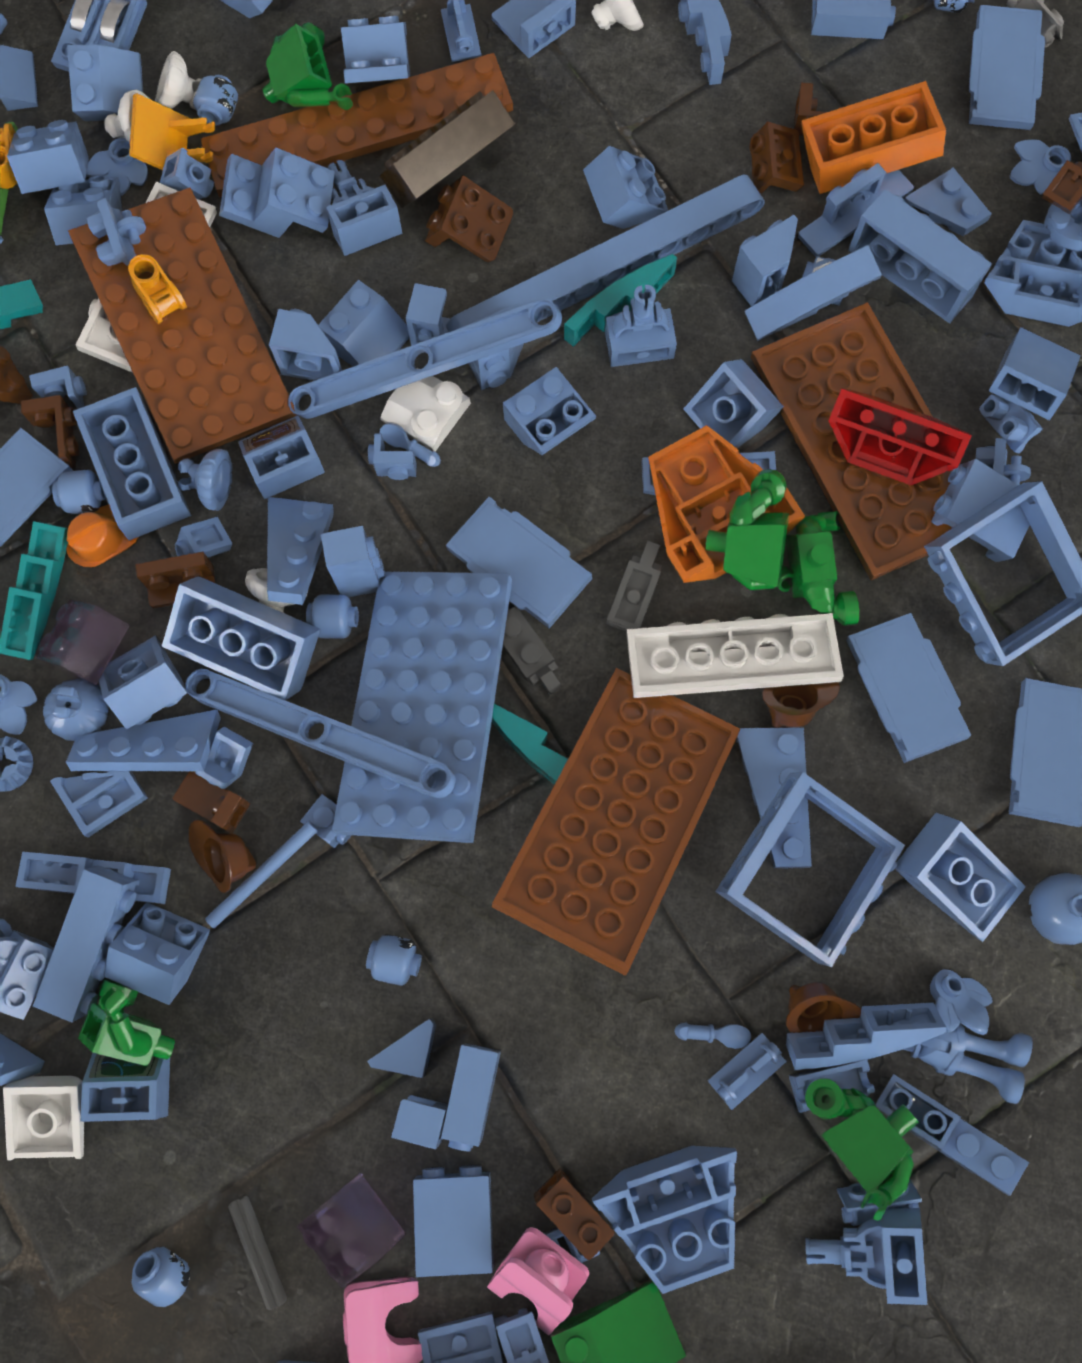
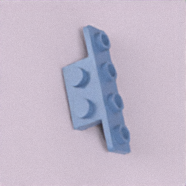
M878 163L868 170L862 169L852 178L851 182L843 187L837 186L828 194L822 216L800 230L798 238L815 257H819L856 231L861 215L885 188L894 195L904 198L912 193L914 186L900 170L886 173Z

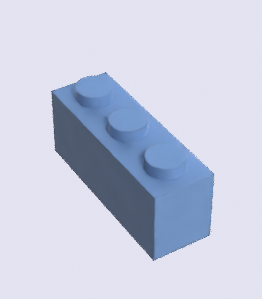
M363 526L322 533L321 539L326 567L340 595L354 597L377 592V587L380 586L379 580L385 578V570L373 536L367 537Z

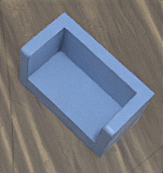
M414 284L406 315L411 346L448 333L446 324L450 319L442 317L447 297L446 289Z
M410 1095L408 1099H403L400 1102L391 1138L436 1150L443 1140L441 1136L448 1104L415 1095Z

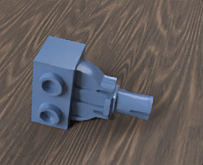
M337 161L340 171H338L334 162L328 166V169L335 171L334 184L339 195L336 189L332 190L333 203L326 207L333 235L344 256L403 234L397 205L386 185L374 189L367 186L361 178L358 179L359 189L355 177H351L344 161Z
M642 285L636 287L634 298L631 300L630 312L629 306L626 305L623 308V312L606 317L605 336L611 367L674 359L677 342L671 309H663L659 301L654 303L656 291L651 285H645L644 293H642Z
M13 930L10 937H0L1 1013L24 1020L39 990L54 950L47 942Z
M887 1208L882 1219L879 1221L870 1219L862 1223L858 1228H843V1237L840 1236V1240L806 1238V1260L808 1265H842V1268H846V1276L861 1277L872 1286L886 1289L887 1304L927 1305L920 1208Z

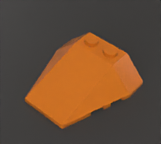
M706 425L648 457L667 556L683 583L716 579L726 573L723 570L725 553L706 550L708 531L727 532L730 522V511L739 495L742 496L746 492L751 494V483L756 474L763 470L755 462L752 464L743 457L736 447ZM787 487L782 500L776 505L769 506L764 512L789 513L787 534L805 518L804 513Z

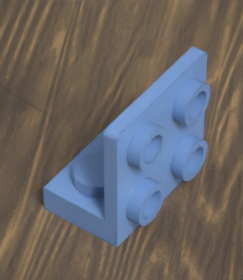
M510 0L492 13V21L530 58L575 26L576 0Z

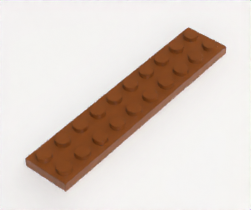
M494 53L344 96L351 98L353 102V107L348 110L341 109L337 102L333 101L329 102V105L306 107L200 139L203 148H205V154L210 151L213 152V161L208 162L220 198L223 192L227 159L231 154L262 165L276 147L324 167L333 162L335 164L338 160L345 161L415 140L431 128L433 130V126L479 91L485 96L494 90L507 112L513 111V102Z

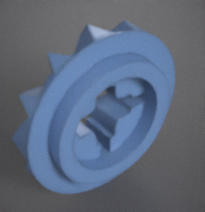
M5 736L0 738V761L3 759V755H5L6 759L16 764L6 766L3 772L0 768V792H7L20 787L29 778L33 768V756L29 747L16 738Z

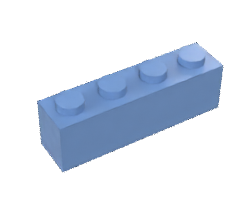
M99 865L83 870L33 1007L69 1022H74L88 1015L92 1002L97 1004L99 995L96 994L100 981L105 978L108 946L124 929L121 924L125 913L131 910L136 900V892H134L137 884L136 880Z

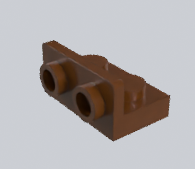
M767 121L750 139L749 149L752 158L754 185L760 194L770 185L797 192L804 186L799 131Z
M203 551L135 564L137 578L147 588L149 605L152 608L173 605L179 584L199 576L216 584L214 566Z

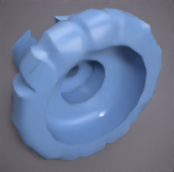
M214 449L205 455L200 464H194L193 460L188 458L181 460L178 464V470H180V473H188L191 477L180 479L178 481L179 489L182 491L196 489L198 498L204 507L209 510H221L228 499L231 489L230 485L232 484V462L228 451Z
M79 678L63 681L61 684L56 685L51 690V693L47 695L43 707L46 726L52 730L53 734L68 741H75L76 736L100 731L101 727L106 723L107 713L109 712V706L103 699L100 686L86 679Z

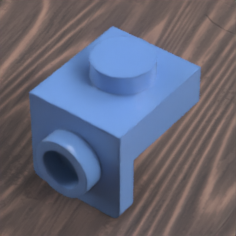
M375 433L374 444H369L368 462L374 465L377 476H388L394 480H404L408 476L416 477L417 463L414 451H385L382 434Z
M222 727L216 732L204 771H196L195 773L214 786H218L221 789L227 788L242 776L253 743L230 729Z

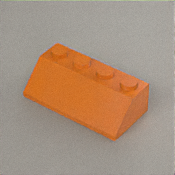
M926 81L801 121L810 169L819 194L832 191L837 186H845L851 182L852 178L860 170H868L877 163L886 173H890L941 157L944 153L946 128Z

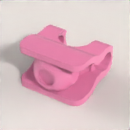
M530 1227L526 1229L502 1261L487 1288L500 1298H503L508 1293H518L527 1297L534 1303L537 1309L538 1317L535 1321L537 1327L547 1335H550L572 1311V1300L586 1283L589 1277V1270L540 1230Z
M396 1277L352 1282L345 1287L343 1293V1329L349 1363H419L423 1360L422 1347L419 1340L411 1337L396 1338L385 1329L386 1318L395 1306L411 1302L418 1297L419 1287L417 1279L413 1277Z

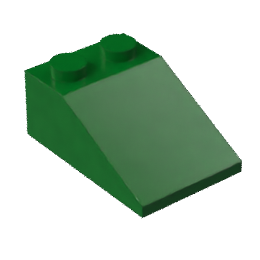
M653 1281L647 1282L561 1322L551 1333V1339L561 1363H676L686 1357L660 1291Z

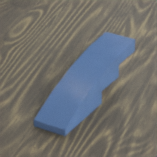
M869 245L799 279L746 309L744 312L757 341L816 314L819 309L847 297L850 292L880 279L882 274Z
M22 852L15 887L75 894L83 870L99 865L136 880L137 884L134 892H136L135 901L165 904L171 869L134 865L125 862L94 860L85 857Z
M934 1003L862 1006L860 1018L824 1020L823 1031L787 1033L786 1047L795 1070L831 1067L872 1059L912 1047L946 1032V1025Z

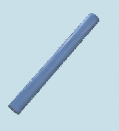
M311 821L304 824L205 918L206 922L212 928H216L318 832L317 827Z

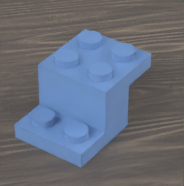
M398 16L378 17L379 24L369 25L368 18L347 20L348 27H341L346 69H344L345 83L409 78L410 68L406 40V22H399Z
M276 147L262 165L231 154L227 159L219 216L280 238L293 222L323 233L328 228L329 217L326 207L331 205L335 171Z

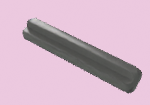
M242 1196L229 1203L228 1209L266 1309L273 1310L282 1306L287 1301V1296L248 1196Z

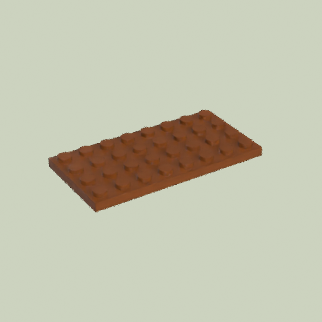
M191 187L127 209L131 211L132 216L143 218L146 225L144 233L139 235L141 242L133 245L136 256L145 254L153 257L168 279L177 287L187 305L186 309H177L163 317V322L160 324L154 321L142 299L135 291L128 266L123 262L107 266L99 259L96 248L98 245L109 241L108 235L97 238L92 234L88 224L68 230L175 464L183 459L192 458L297 416L288 406L289 394ZM143 272L138 278L149 279L153 274ZM291 401V407L294 410V405Z
M869 303L862 304L752 351L751 359L766 387L784 406L780 413L832 510L838 512L836 517L870 580H874L927 556L928 553L924 546L952 529L947 524L937 526L931 522L935 514V503L940 496L945 494L950 484L948 477L952 470L919 483L908 485L848 463L828 421L841 388L873 395L933 417Z
M616 668L491 907L626 976L740 732V728L673 695L633 698L631 675Z

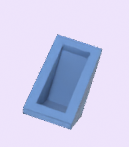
M433 1018L428 1019L369 1059L367 1062L370 1067L419 1078L425 1077L436 1029L435 1021Z

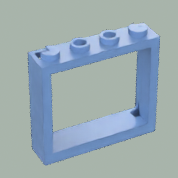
M1042 481L1022 483L924 546L929 555L928 563L930 567L939 574L944 584L943 591L946 597L955 605L960 614L959 622L961 626L970 633L975 643L974 650L977 656L987 664L1006 665L1082 614V560ZM1020 504L1067 598L998 643L950 548Z
M804 772L789 773L715 892L817 964L832 967L839 954H845V944L851 934L862 926L865 920L864 913L870 903L880 896L883 890L882 883L886 876L898 866V863L895 861L905 845ZM804 796L876 847L817 946L743 895Z

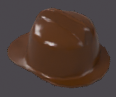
M839 682L768 687L764 688L762 697L769 707L772 724L775 728L782 726L799 728L810 723L819 709L828 705L837 697L840 686Z
M195 820L190 824L189 843L191 851L197 863L214 881L220 892L227 893L230 890L231 883L243 878L248 872L256 868L255 859L239 835L215 833L202 820Z
M813 982L802 987L792 985L789 988V1014L786 1017V1026L792 1033L823 1031L824 1020L860 1018L862 1008L855 1003L838 997L828 985L822 982Z

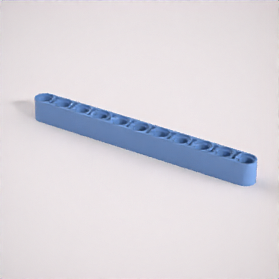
M748 175L738 176L456 314L448 321L446 328L448 332L454 331L520 301L526 305L540 299H547L552 301L561 311L606 289L615 281L646 264L670 254L675 255L752 217L761 210L765 200ZM552 309L542 310L538 314L537 322L553 315Z

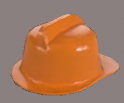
M108 504L100 507L96 512L80 514L71 521L67 532L66 541L68 545L66 551L68 557L75 564L83 567H96L130 548L139 537L132 540L126 538L117 526Z

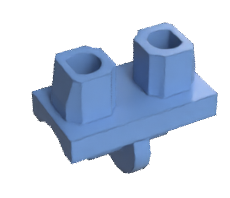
M104 198L97 201L99 211L86 218L93 235L97 238L108 235L109 241L97 246L98 257L107 266L120 262L128 266L131 259L136 256L133 245L141 242L139 235L146 230L145 222L141 217L132 216L130 210L121 211L110 207L109 201Z
M990 395L979 408L981 414L996 432L1006 439L1009 447L1019 454L1023 451L1027 442L1043 429L1030 411L998 395Z
M996 438L995 446L976 448L977 460L1014 483L1020 485L1021 481L1030 478L1031 469L1021 464V456H1012L1011 464L1007 465L1006 439Z

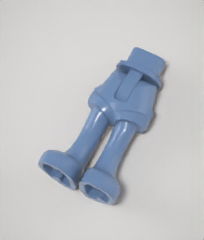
M959 1024L950 1033L945 1032L942 1035L902 1050L911 1052V1057L919 1058L933 1066L937 1073L952 1076L957 1071L984 1079L998 1089L1000 1096L1006 1102L1017 1104L1024 1090V1074L1017 1070L997 1067L965 1056L964 1051L997 1058L1008 1064L1023 1068L1029 1062L1033 1041L1031 1036L1024 1033L1015 1034L1006 1041L989 1040L965 1032L964 1026Z

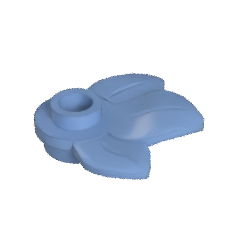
M118 138L111 142L107 151L97 152L88 162L86 176L107 175L108 178L118 177L122 196L129 190L131 183L138 186L145 184L148 177V168L144 162L129 156V142L125 138Z
M1040 140L1017 142L1014 148L1022 161L1013 168L1010 173V179L1021 186L1035 184L1036 191L1043 195L1067 160L1071 162L1070 152L1060 145H1054L1049 148Z
M0 674V729L13 735H20L27 723V714L24 707L34 704L37 701V696L33 688L23 681L11 682L7 677Z
M944 969L937 972L931 981L930 992L936 1000L935 1006L946 1025V1032H952L961 1023L980 1035L986 1034L989 1028V1015L985 1007L993 1002L987 989L972 978H961L954 971Z

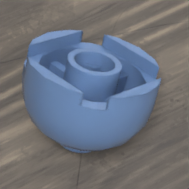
M1061 873L1046 877L1035 886L1029 898L1032 924L1041 936L1053 943L1062 945L1082 943V875Z

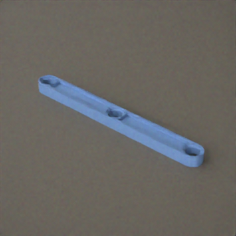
M547 299L528 303L301 385L290 393L288 406L294 414L305 419L320 416L552 334L561 325V311L552 301ZM544 309H552V320L546 325H539L537 323L538 314ZM421 353H427L429 356L427 365L422 369H416V357ZM309 394L311 404L308 409L301 411L299 401L304 395ZM291 401L294 405V410L291 407Z
M207 669L195 670L186 680L185 687L187 693L204 705L431 797H446L455 788L456 778L454 773L447 765L438 760ZM203 679H210L209 689L204 693L197 694L196 687L198 683ZM317 723H322L324 725L323 734L317 739H309L308 733L310 728ZM437 771L445 772L447 778L444 785L436 789L430 788L429 779L431 775Z

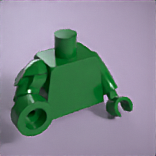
M309 22L304 23L302 26L295 24L282 36L277 37L276 35L270 55L266 60L270 82L263 87V94L268 101L275 104L282 100L293 107L329 105V102L336 101L343 110L353 107L351 98H342L345 95H352L347 85L340 83L334 87L333 91L328 92V89L332 87L322 50L325 36L320 27Z
M772 469L762 470L756 474L751 483V494L746 492L744 495L738 496L730 511V522L727 532L708 531L706 550L725 553L723 570L726 573H730L734 579L748 590L774 589L778 587L781 591L787 592L791 586L784 579L794 577L787 566H783L789 513H764L769 506L776 505L782 500L787 487L784 476Z
M820 512L818 515L805 516L796 525L797 534L786 536L789 568L794 574V577L791 578L793 599L804 597L811 608L816 609L819 614L833 613V619L837 620L842 626L858 624L859 603L856 593L854 591L839 592L836 599L834 597L833 585L837 581V571L831 531L840 530V526L836 524L838 512Z
M104 979L98 993L101 997L99 1004L92 1002L78 1039L92 1053L148 1066L152 1056L168 1060L173 1052L175 1039L162 1035V1029L152 1021L124 1012V1008L134 1005L138 991L115 981Z
M821 1078L815 1080L808 1086L805 1101L807 1107L814 1115L821 1119L848 1118L825 1131L821 1136L866 1190L867 1193L863 1198L861 1208L863 1209L868 1203L875 1204L879 1209L876 1211L873 1219L879 1221L882 1219L887 1207L908 1188L914 1165L911 1155L914 1151L902 1136L919 1121L904 1104L885 1118L873 1100L855 1088L841 1089L836 1082L830 1079Z

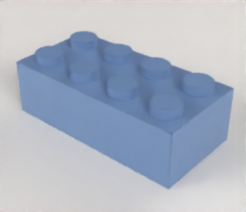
M886 188L861 215L848 249L852 253L869 245L882 276L949 324L973 297L992 265L980 252L966 246L953 233L942 229L932 222L926 214L918 212L908 205L902 197L894 195Z
M136 387L73 411L117 526L128 540L191 516L148 407Z
M198 576L179 584L162 647L286 701L302 689L321 629Z

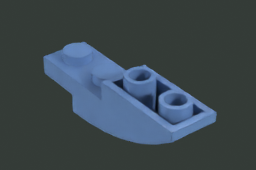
M680 0L681 2L678 5L680 22H685L687 35L695 34L697 46H702L703 52L700 57L702 72H707L709 85L721 84L725 65L724 56H728L732 36L723 7L719 0Z
M893 1074L878 1099L876 1107L889 1116L904 1104L919 1121L909 1130L911 1133L972 1174H976L1006 1195L1011 1196L1029 1162Z

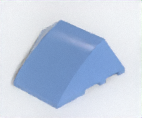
M1023 220L1009 241L1005 251L1000 255L993 270L988 274L984 282L1005 314L1067 327L1082 322V250H1070L1059 246L1050 238L1051 231L1048 227L1045 230L1044 224Z
M686 1147L622 1170L592 1197V1202L599 1211H602L613 1226L614 1231L624 1240L633 1252L636 1260L662 1294L734 1269L735 1221L733 1215L734 1197L736 1196L734 1167L737 1158L735 1148Z

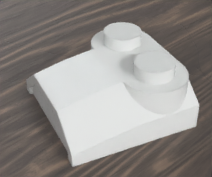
M430 376L396 388L387 400L380 419L386 424L393 423L401 426L408 438L411 440L416 439L417 443L434 452L471 402L470 398L462 393L457 384L449 381L443 382L434 376Z
M32 1076L8 1083L3 1087L7 1160L48 1157H75L76 1159H81L84 1156V1122H80L83 1081L75 1076Z

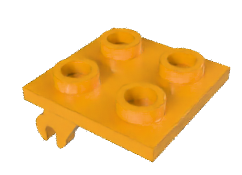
M138 93L133 95L129 156L163 170L166 157L181 148L188 151L187 155L199 162L208 163L213 161L212 151L205 154V148L187 149L189 136L202 132H214L215 122L212 121L207 124V118L191 119Z

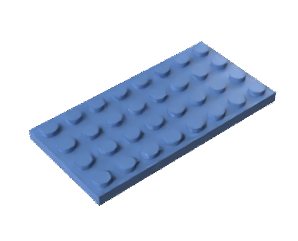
M384 572L385 578L379 580L380 586L377 587L351 727L444 763L454 773L456 784L449 795L443 798H435L345 762L332 831L342 835L473 843L512 578L509 573ZM443 771L433 773L429 779L430 788L436 789L443 786L447 778L446 773Z

